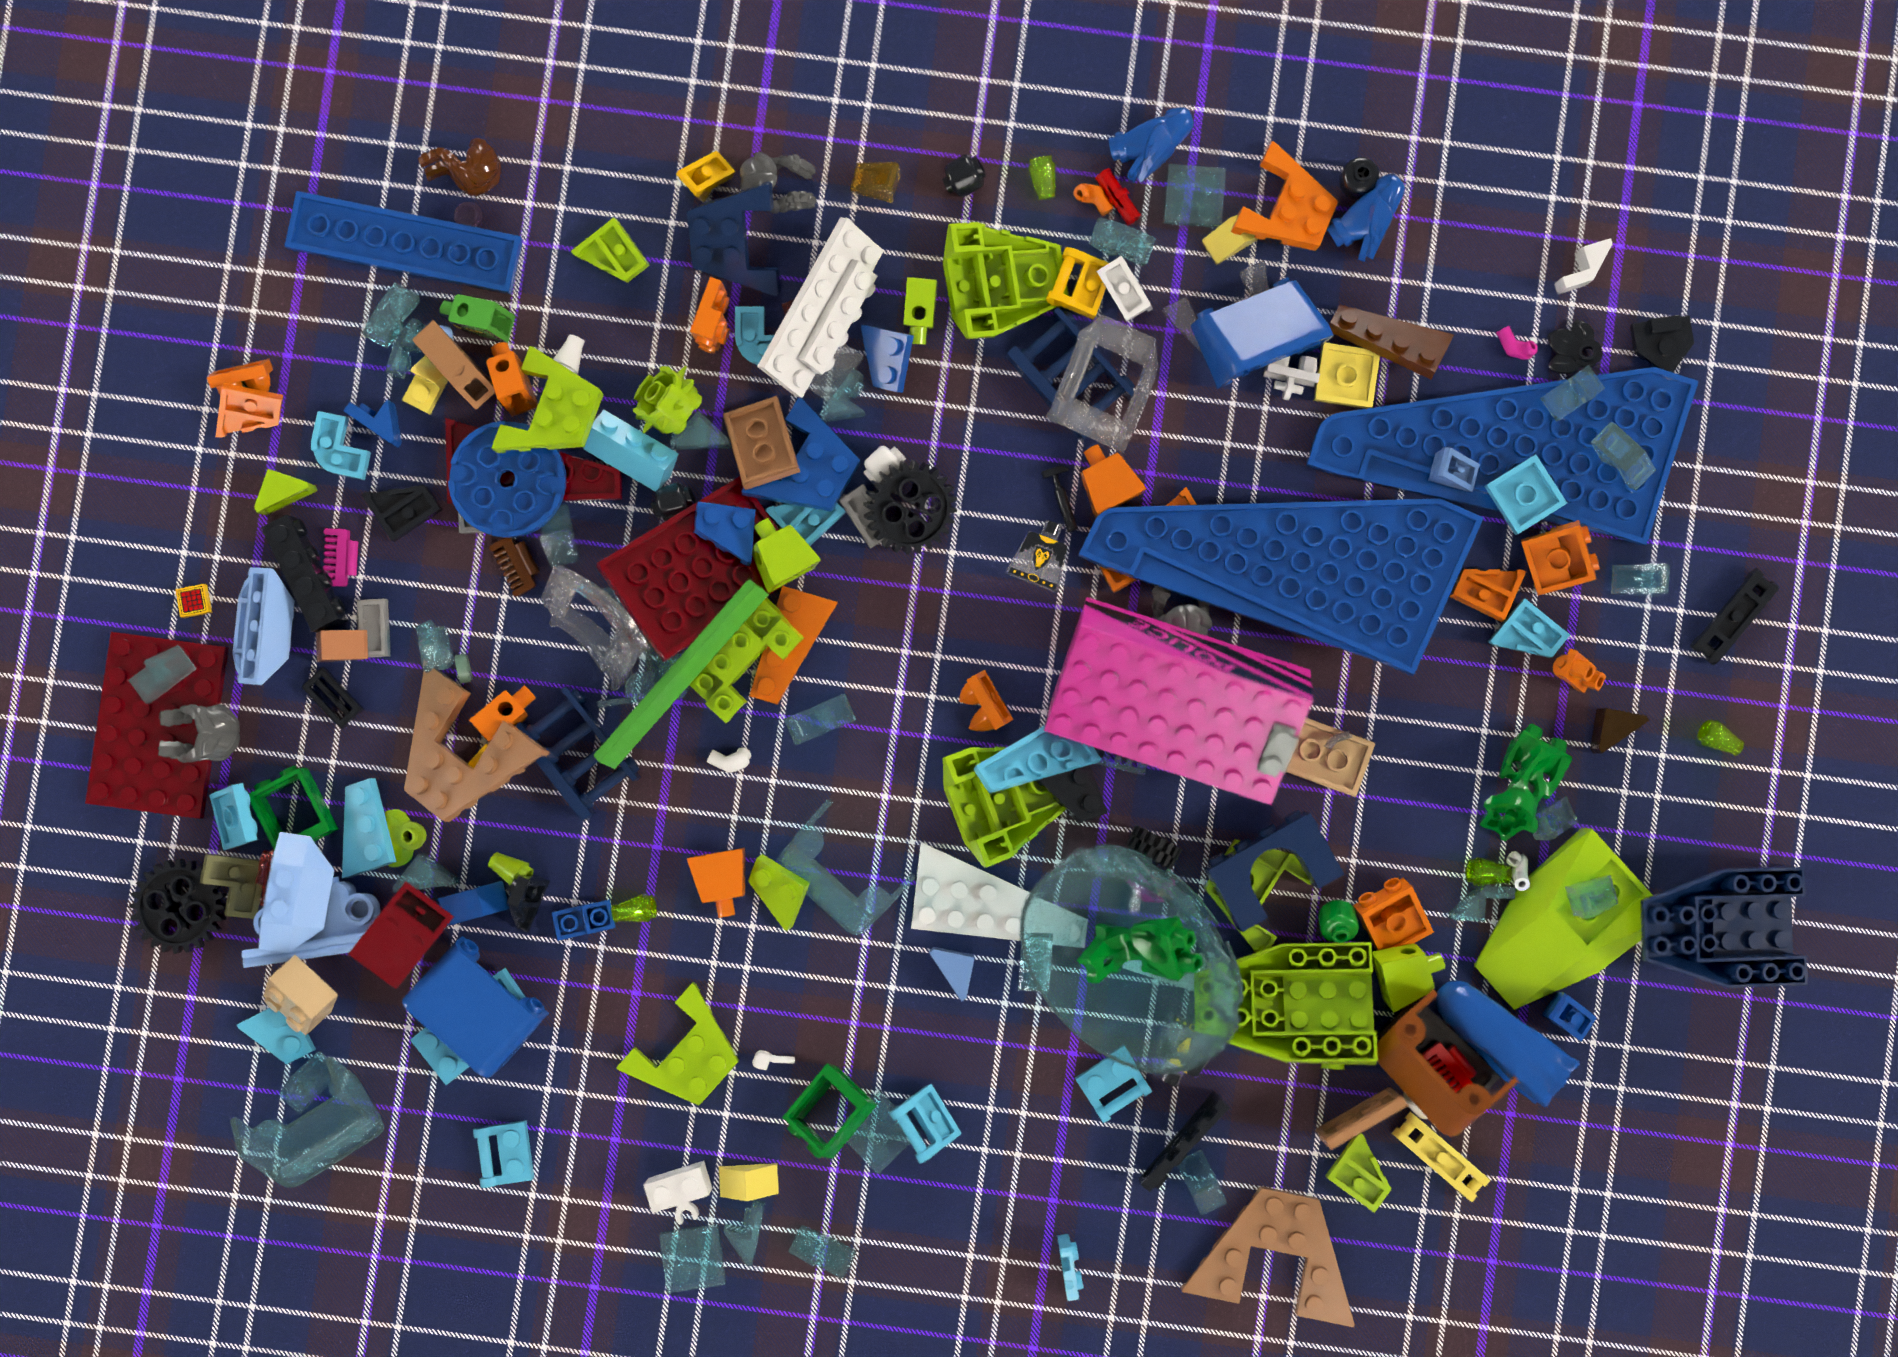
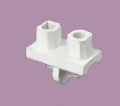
M1289 356L1267 365L1263 376L1286 381L1275 380L1273 389L1283 391L1282 399L1289 400L1292 393L1300 395L1303 393L1304 387L1294 385V383L1314 387L1315 383H1318L1320 374L1316 373L1317 358L1301 356L1298 369L1288 367Z

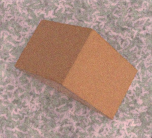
M367 630L319 631L316 633L317 662L368 659Z

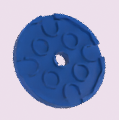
M498 421L476 429L460 443L450 463L452 465L448 481L449 492L459 514L476 529L501 538L525 536L543 527L558 511L566 490L565 465L558 449L548 450L545 447L532 448L531 451L524 452L519 450H506V453L494 452L491 447L500 424L526 431L530 427L524 423ZM503 473H514L515 481L513 486L503 487L501 485L500 478Z

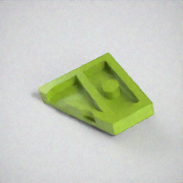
M614 217L571 251L573 255L627 283L650 266L622 225Z
M762 854L756 858L748 882L782 928L788 931L795 923L810 883Z

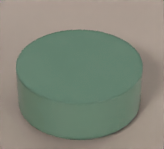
M466 654L455 655V665L460 683L471 682L472 671L468 656Z

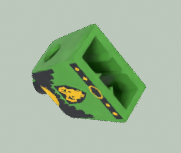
M456 294L453 302L444 300L440 306V316L447 318L449 323L462 331L505 343L509 342L516 316L498 303Z

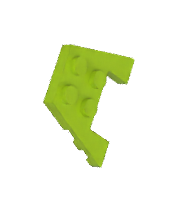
M529 346L521 370L526 375L547 379L528 431L500 424L491 448L496 453H506V450L524 452L531 451L532 448L545 447L548 450L585 447L604 394L596 386L538 349Z
M1234 839L1225 855L1234 851L1233 846L1240 842V840ZM1270 849L1262 853L1254 862L1250 873V882L1261 906L1284 870L1306 884L1311 885L1294 854ZM1209 879L1204 886L1205 891L1236 928ZM1258 924L1244 932L1238 930L1255 953L1271 948L1277 939V936Z
M693 982L675 1001L696 1022V1025L659 1066H656L640 1050L634 1047L616 1068L625 1074L699 1106L739 1062V1059L724 1032L717 1024L697 984Z

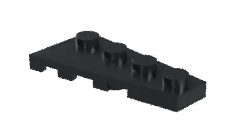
M1213 1090L1138 1178L1140 1184L1147 1191L1151 1192L1154 1187L1156 1189L1160 1188L1168 1178L1167 1174L1173 1167H1177L1185 1159L1192 1147L1229 1110L1230 1107L1220 1095Z

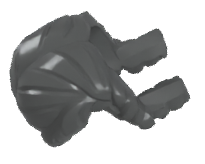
M755 152L754 156L746 159L740 167V190L750 189L765 182H772L773 190L777 182V170L782 167H787L791 172L797 173L805 179H812V175L816 171L814 165L804 159H800V156L797 154L770 158L763 152ZM791 191L787 196L773 201L774 208L770 212L777 214L779 211L785 213L791 210L812 209L815 207L817 200L812 193Z
M1154 585L1152 590L1154 619L1207 636L1208 629L1212 627V619L1209 616V604L1197 600L1199 608L1191 604L1179 605L1167 614H1163V609L1167 599L1171 596V591Z
M190 704L181 706L180 709L164 710L159 713L161 725L170 727L183 723L189 724L194 719L198 731L194 747L189 743L183 744L178 741L164 742L161 740L158 747L159 756L178 759L182 763H192L201 760L217 762L224 761L230 757L239 746V720L229 708L222 704L209 707Z

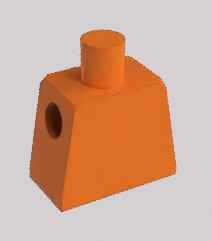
M501 342L493 345L491 350L494 357L489 358L486 364L497 399L512 417L537 408L538 402L528 375L524 374L521 370L522 361L514 351H510L507 343Z
M1099 444L1083 452L1091 467L1081 472V478L1095 518L1103 511L1118 507L1145 492V485L1118 452L1106 458Z
M525 685L513 696L505 690L469 721L490 743L502 721L510 722L514 726L519 722H523L528 717L524 708L535 700L536 697ZM506 708L513 709L510 715H502Z
M745 848L687 858L702 903L715 901L718 918L735 915L733 898L745 895Z

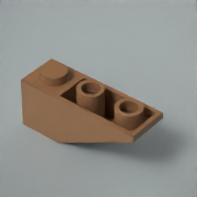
M434 320L412 338V341L475 410L495 393L492 380Z

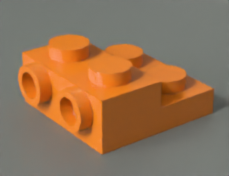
M712 277L709 278L690 333L695 342L699 344L698 348L715 354L721 344H726L730 334V328H727L728 323L723 315L727 310L729 298L722 281Z
M1580 520L1550 528L1549 532L1521 539L1538 596L1596 580L1595 571L1600 569L1596 553H1589L1587 543L1592 542L1588 526L1581 527Z
M1404 877L1387 880L1383 885V889L1376 893L1366 892L1358 898L1359 902L1353 905L1376 951L1414 944L1434 933L1412 885Z

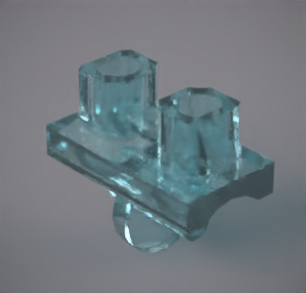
M432 620L418 625L416 632L419 636L418 645L422 668L425 672L428 673L433 668L445 670L451 667L454 663V654L450 647L449 635L445 626L437 628Z

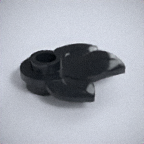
M1575 320L1571 331L1558 329L1547 335L1550 346L1557 353L1548 365V368L1554 372L1572 374L1580 367L1592 368L1602 359V347L1594 340V330L1586 322ZM1585 349H1591L1593 351V355L1590 357H1585L1582 354V351Z

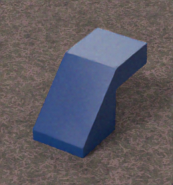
M503 881L436 899L439 906L454 916L447 926L509 909Z

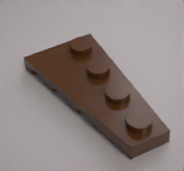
M1341 304L1329 323L1333 334L1432 380L1454 337V334Z

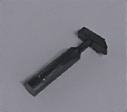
M1060 465L1042 471L1041 475L1043 479L1052 477L1055 485L1054 494L1067 532L1070 533L1078 530V526L1065 488L1060 485L1057 476L1058 474L1068 472L1069 468Z

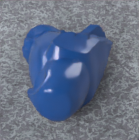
M1185 107L1169 109L1165 116L1150 119L1126 133L1116 132L1115 137L1109 138L1113 161L1121 160L1122 164L1130 160L1135 161L1128 171V180L1133 183L1137 179L1143 182L1174 153L1175 148L1189 135L1194 126L1189 109Z
M1387 174L1377 179L1373 190L1359 198L1341 218H1333L1331 220L1333 224L1328 226L1327 230L1337 247L1343 244L1348 247L1354 241L1363 239L1358 260L1365 262L1366 256L1371 259L1374 258L1404 195L1405 185L1397 175Z

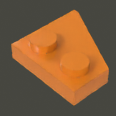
M223 383L216 437L222 438L226 436V433L240 430L242 433L254 431L259 427L278 426L283 395Z
M1464 569L1460 572L1449 597L1503 622L1508 615L1526 571Z

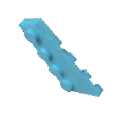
M1045 726L979 763L973 770L990 794L1099 763L1101 757L1094 747L1044 731Z

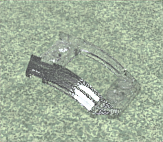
M1105 315L1094 320L1093 323L1080 330L1070 362L1055 394L1056 397L1045 418L1124 453L1142 415L1158 370L1156 339ZM1095 344L1143 366L1123 420L1075 399Z
M563 565L554 567L542 594L544 608H548L552 615L549 622L550 626H558L576 639L590 654L600 671H607L612 680L609 686L611 691L619 689L635 678L632 668L639 654L650 650L649 646L631 616L610 594ZM576 592L594 604L610 622L616 632L613 639L588 617L570 607Z

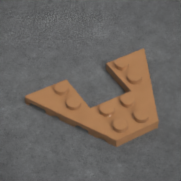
M426 663L404 791L440 820L450 822L459 816L464 809H469L477 804L479 798L489 791H496L509 782L513 775L521 774L525 771L526 766L541 756L546 757L550 752L510 722L502 721L474 768L441 742L471 693L435 666Z
M1260 1186L1248 1205L1244 1206L1239 1212L1237 1219L1227 1231H1224L1213 1245L1210 1253L1202 1259L1199 1267L1188 1281L1181 1286V1291L1185 1293L1239 1304L1251 1246L1306 1257L1295 1314L1300 1317L1353 1328L1355 1326L1320 1200L1317 1197Z

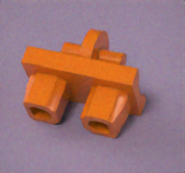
M1571 648L1568 651V655L1559 656L1553 663L1554 674L1566 681L1576 691L1584 694L1587 688L1599 691L1606 679L1604 673L1597 671V667L1577 650Z

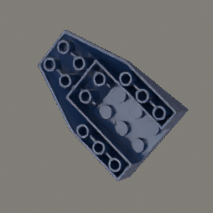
M1765 866L1719 869L1641 900L1642 960L1725 988L1808 985L1807 956L1793 954L1791 898L1805 897V867Z

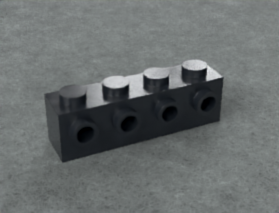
M285 515L261 527L311 631L316 633L328 631L347 622L348 620L344 614L346 611L344 604L335 595L331 587L333 583L330 576L322 569L319 562V553L310 544L306 536L308 531L304 523L298 518Z

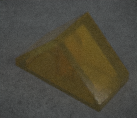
M896 162L857 163L850 191L893 203L900 178L899 164Z

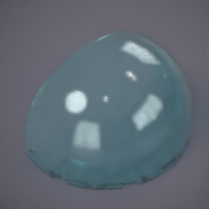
M1106 844L1096 845L1094 848L1089 849L1084 847L1077 849L1052 869L1031 890L1022 909L1020 918L1021 946L1034 983L1060 1020L1081 1040L1106 1057L1130 1068L1156 1074H1175L1198 1067L1225 1047L1237 1030L1241 1018L1238 1016V1007L1243 1001L1240 971L1229 941L1224 942L1216 928L1219 925L1218 921L1200 897L1170 869L1163 871L1151 863L1152 859L1146 855L1126 847ZM1177 916L1181 919L1183 928L1194 930L1196 940L1194 946L1190 949V953L1200 954L1203 965L1197 973H1186L1180 981L1142 972L1140 968L1142 960H1130L1123 964L1119 973H1110L1100 983H1088L1086 967L1084 964L1078 963L1079 956L1096 938L1095 926L1098 923L1119 925L1131 929L1138 922Z

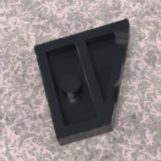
M425 485L412 486L405 489H388V491L374 493L365 492L362 494V497L393 542H396L443 510Z
M1090 765L1036 780L1040 786L1043 785L1054 796L1053 799L1060 806L1068 810V814L1077 823H1083L1107 813Z
M518 876L512 882L508 892L510 897L507 904L518 929L529 932L549 885V880L540 876Z

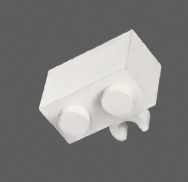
M705 1161L650 1177L644 1184L652 1213L677 1206L675 1219L679 1225L684 1222L682 1216L684 1210L692 1213L693 1220L698 1218V1208L691 1201L709 1196L713 1189Z

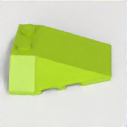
M979 222L949 224L943 267L951 316L965 338L995 337L1057 308L1058 306L1049 304L1046 298L1049 291L1053 290L1063 263L1061 246L1029 236L1021 237L1010 234L1011 231L1004 229L999 231L985 227V224ZM1066 285V288H1065V291H1064L1063 294L1069 296V294H1068V288H1067V285Z
M970 747L943 758L945 794L965 845L984 868L1013 857L1021 847L1038 835L1039 831L1066 810L1065 807L1060 806L1053 799L1054 796L1043 785L1040 786L1036 781L989 794L973 769L979 763L1005 749V747Z

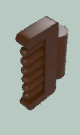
M503 538L489 546V550L495 552L493 554L494 558L507 553V555L497 560V564L500 565L511 560L500 566L501 571L514 566L503 573L504 577L517 572V574L507 578V583L521 579L510 585V589L514 590L512 592L513 596L519 597L537 587L533 576L540 573V570L525 541L515 544L513 538Z

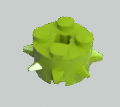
M668 366L659 367L661 372L654 377L649 374L639 385L634 395V399L638 403L637 407L633 408V412L636 414L637 420L646 421L642 431L643 434L651 427H654L663 434L673 432L678 435L686 428L687 419L691 416L693 410L700 406L702 396L698 394L697 388L693 385V379L683 378L687 366H684L678 373Z

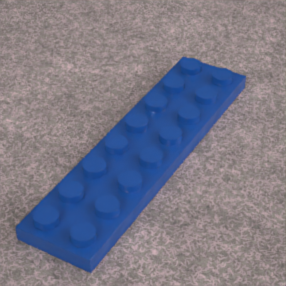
M296 191L284 247L289 250L512 295L523 238L498 231Z

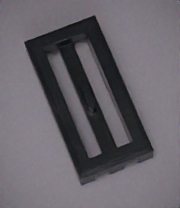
M322 667L302 686L304 691L340 729H344L350 721L356 718L358 713L364 710L325 667ZM322 676L353 708L351 711L320 679ZM314 684H316L323 691V693L345 715L343 719L312 688Z

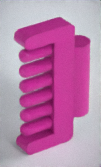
M326 528L323 531L325 535L337 537H325L324 541L337 544H325V549L336 551H325L323 554L326 557L336 558H324L323 562L325 564H336V566L324 565L323 570L335 571V573L327 572L330 578H335V580H332L334 587H346L348 576H357L358 541H350V531L347 529Z

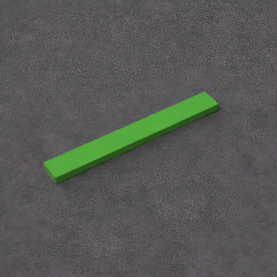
M750 579L747 580L597 750L594 757L600 763L615 769L769 594Z

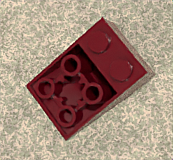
M405 881L348 955L397 989L454 916Z

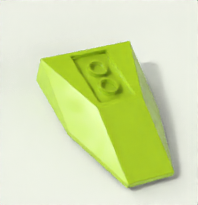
M1580 828L1528 876L1530 886L1527 890H1515L1474 964L1479 973L1514 1010L1599 973L1642 940L1641 900L1653 895L1593 829Z
M1371 942L1280 944L1196 973V1034L1287 1063L1376 1065L1378 1055L1373 1015Z

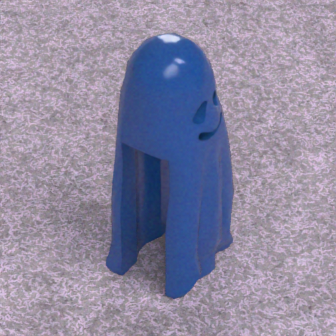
M1448 981L1437 991L1438 995L1435 999V1005L1445 1022L1505 1082L1508 1083L1512 1078L1516 1077L1519 1082L1513 1088L1532 1103H1538L1543 1107H1547L1552 1097L1565 1086L1571 1072L1580 1065L1579 1061L1566 1054L1541 1033L1514 1017L1500 1004L1469 983Z

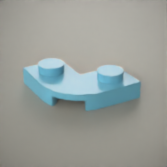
M735 306V341L744 358L758 365L774 335H765L764 306Z
M317 411L311 439V450L314 451L317 462L323 469L333 474L365 480L371 452L343 446L349 418Z

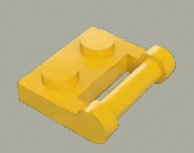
M1066 247L1062 255L1064 260L1053 290L1049 291L1046 301L1051 305L1061 306L1094 319L1106 290V286L1097 271L1109 263L1075 248ZM1074 263L1082 265L1070 297L1063 293Z

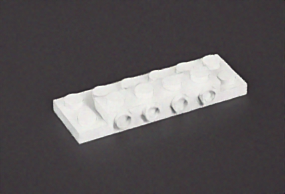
M840 217L757 366L795 397L803 398L815 374L823 375L824 372L829 371L834 366L835 359L833 356L836 350L847 342V330L851 323L856 322L861 317L862 309L860 307L865 298L870 297L874 293L876 288L874 282L877 275L872 271L883 250L848 218Z

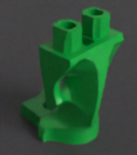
M1529 724L1510 742L1499 773L1500 778L1504 779L1506 777L1512 780L1507 790L1499 795L1490 796L1483 805L1487 811L1479 825L1498 833L1500 839L1504 842L1521 830H1527L1531 833L1537 831L1538 820L1535 814L1541 798L1547 800L1551 797L1572 761V756L1566 754L1567 742L1554 737L1548 743L1540 739L1543 733L1542 729L1534 724ZM1514 761L1516 763L1518 772H1515L1511 768ZM1543 773L1548 774L1549 782H1545Z
M1177 916L1138 922L1131 929L1119 925L1098 923L1095 926L1096 938L1078 958V963L1084 964L1086 967L1088 983H1100L1110 973H1119L1123 964L1130 960H1142V966L1140 967L1142 972L1175 981H1180L1186 973H1197L1203 965L1200 954L1190 953V949L1194 946L1196 940L1194 930L1183 928L1181 919Z

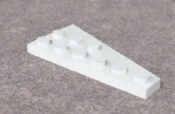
M921 842L911 929L1084 948L1087 918Z

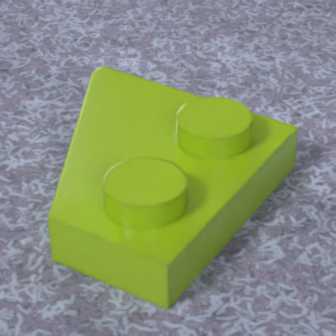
M1362 1133L1350 1140L1325 1175L1327 1179L1374 1213L1392 1190Z

